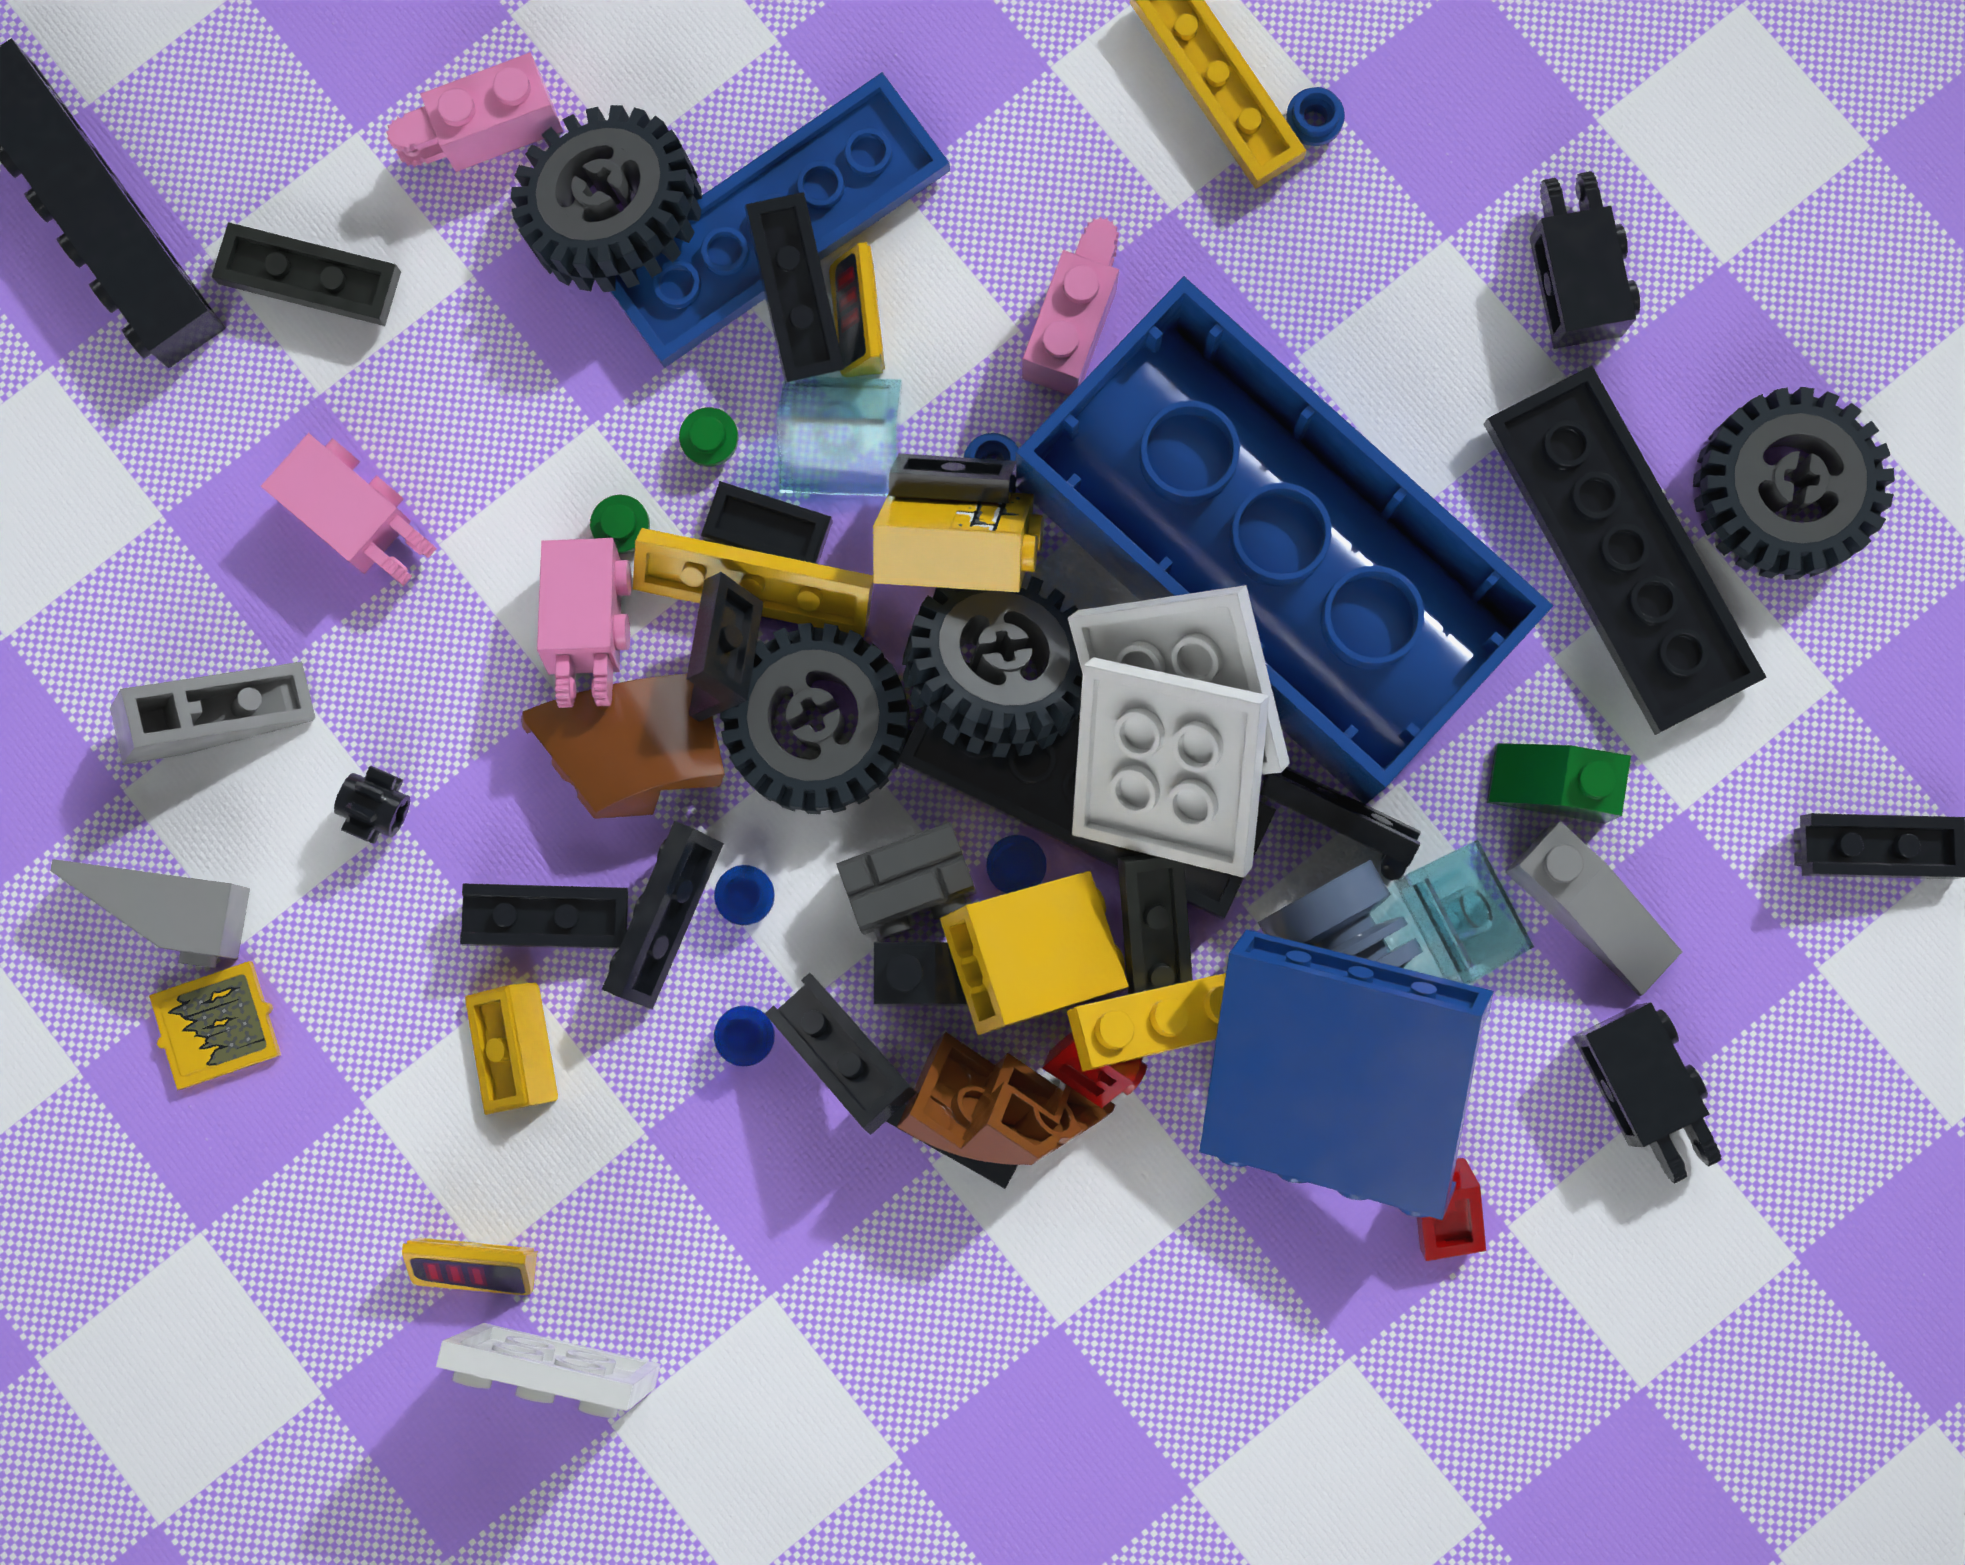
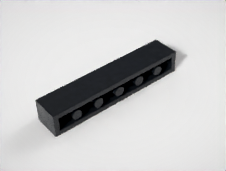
M12 38L0 45V162L14 178L22 174L32 188L24 193L25 197L45 222L48 223L52 219L57 222L64 233L56 238V240L77 267L80 268L87 264L97 278L89 283L90 288L109 312L113 313L117 309L120 310L129 325L121 330L133 348L144 359L152 354L166 367H172L222 332L226 327L35 62Z

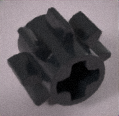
M369 766L365 777L351 773L343 782L334 804V813L346 818L341 831L372 844L376 843L379 833L393 837L401 828L410 806V796L399 792L403 779L373 766Z

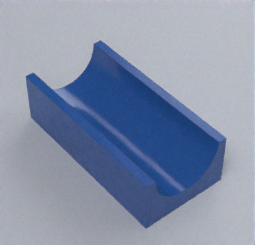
M1185 276L1168 291L1016 451V488L1021 493L1034 494L1033 504L1140 601L1247 586L1281 729L1364 804L1371 801L1394 780L1554 606Z

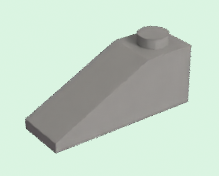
M302 662L120 689L110 706L123 765L181 756L311 722L316 718Z
M1561 821L1545 828L1505 871L1506 874L1638 996H1642L1682 953V950L1607 863Z
M52 859L50 870L52 873L157 947L180 951L178 963L216 968L217 957L238 959L250 888L232 883Z

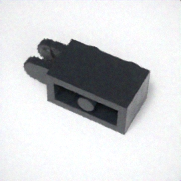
M1589 171L1577 174L1575 191L1579 200L1580 211L1567 213L1563 191L1558 179L1550 178L1541 181L1540 198L1544 218H1541L1529 239L1553 349L1622 337L1634 323L1636 315L1640 312L1639 290L1634 280H1628L1623 260L1626 259L1628 253L1627 236L1623 225H1615L1611 206L1603 207L1594 172Z
M1652 1002L1636 1004L1572 1036L1628 1146L1645 1147L1650 1145L1661 1168L1671 1182L1675 1184L1688 1177L1685 1163L1669 1136L1684 1128L1694 1152L1705 1165L1709 1167L1722 1160L1720 1150L1703 1119L1710 1115L1703 1102V1099L1708 1097L1707 1089L1696 1069L1690 1064L1684 1066L1673 1045L1679 1042L1678 1033L1671 1019L1662 1009L1656 1011Z

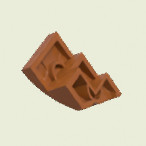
M687 673L613 684L610 706L595 705L592 689L576 693L573 707L559 708L555 699L522 712V728L527 734L532 732L552 757L551 765L563 780L575 787L577 798L594 819L653 815L661 790L720 787L725 775L713 716L701 722L689 716L694 684L686 679Z
M945 1032L933 1044L914 1088L917 1093L908 1101L897 1127L918 1140L962 1157L1008 1165H1033L1105 1119L1114 1111L1115 1104L1110 1101L1103 1108H1100L1067 1084L1061 1082L1056 1086L1009 1053L994 1065Z

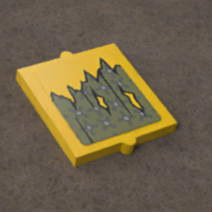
M252 961L149 995L161 1037L157 1040V1045L166 1051L177 1090H182L281 1056L269 1016L273 1011V1006L264 1000Z

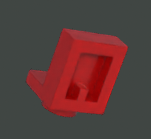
M1071 1031L1049 1051L1042 1069L1067 1084L1100 1108H1103L1121 1092L1125 1095L1131 1094L1142 1081L1147 1070V1064L1142 1062V1057L1082 1072Z
M1457 1158L1453 1176V1182H1456L1455 1191L1443 1219L1440 1220L1430 1216L1417 1217L1420 1250L1425 1261L1486 1251L1481 1187L1464 1158Z

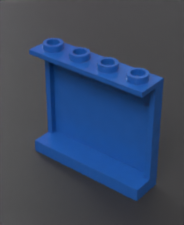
M1246 929L1229 952L1199 1152L1218 1157L1220 1161L1230 1166L1254 1167L1275 1173L1283 1180L1291 1183L1300 1184L1308 1182L1336 1190L1342 1196L1352 1200L1369 1199L1397 1207L1403 1213L1413 1217L1423 1218L1430 1216L1442 1220L1455 1191L1456 1182H1453L1454 1170L1481 1033L1490 1014L1494 991Z

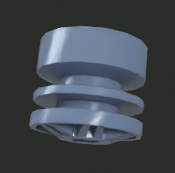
M1371 860L1333 879L1258 922L1264 934L1404 968L1414 957L1423 952L1416 938L1390 950L1384 940L1387 936L1408 925L1404 916L1392 918L1375 924L1370 913L1385 902L1391 894Z

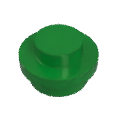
M705 407L693 411L685 418L680 427L679 442L684 454L689 460L700 466L714 467L725 463L732 457L738 446L739 434L735 422L726 412L717 408Z
M612 495L603 499L593 510L590 519V529L593 538H613L619 554L635 551V540L641 528L650 529V518L646 509L637 499L628 495Z

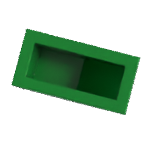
M1497 743L1495 745L1487 803L1606 824L1621 817L1623 814L1631 756L1572 745Z

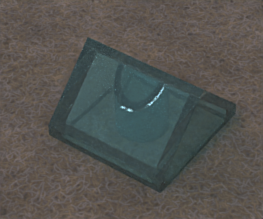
M810 377L785 383L784 380L776 416L780 493L887 496L889 493V471L899 454L902 380Z
M1478 840L1394 881L1444 979L1469 984L1534 948Z

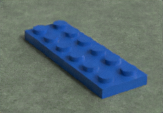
M881 72L703 194L702 199L696 200L701 208L699 221L688 220L695 232L690 242L687 243L674 237V241L681 251L680 256L674 262H671L661 253L655 259L663 271L651 278L645 266L636 269L640 284L630 288L626 286L621 276L617 275L616 291H610V293L659 362L666 368L766 299L744 208L746 204L804 192L821 261L950 172V162L884 73Z

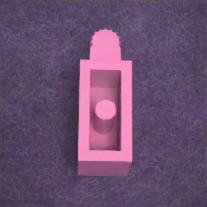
M531 52L421 93L420 95L425 106L405 113L402 118L397 116L396 120H391L392 123L387 125L389 129L386 131L388 135L387 140L393 149H397V155L407 166L413 165L415 168L416 165L422 166L424 162L429 164L447 157L455 172L540 141L544 139L542 134L550 127L557 134L563 132L543 77Z
M1093 218L1091 223L1088 222L1087 227L1084 228L1085 234L1081 235L1075 254L1066 250L1062 251L1022 358V379L1066 395H1070L1084 381L1117 292L1119 269L1112 266L1114 257H1116L1119 232H1117V226L1113 225V221H1108V218Z
M308 433L261 487L362 573L365 574L374 563H377L404 586L411 579L412 575L408 573L406 566L394 556L389 557L385 550L399 535L405 539V543L419 555H425L427 558L437 548L409 525L411 521L397 508L404 499L377 475L368 484L353 471L360 461L332 438L324 446Z
M613 538L541 540L537 651L548 675L555 674V697L559 708L574 706V699L576 698L575 679L576 674L593 673L594 678L592 679L591 688L595 705L610 706L613 695V672H620V650H629L630 622L628 614H621L622 596L631 595V566L629 560L620 559Z

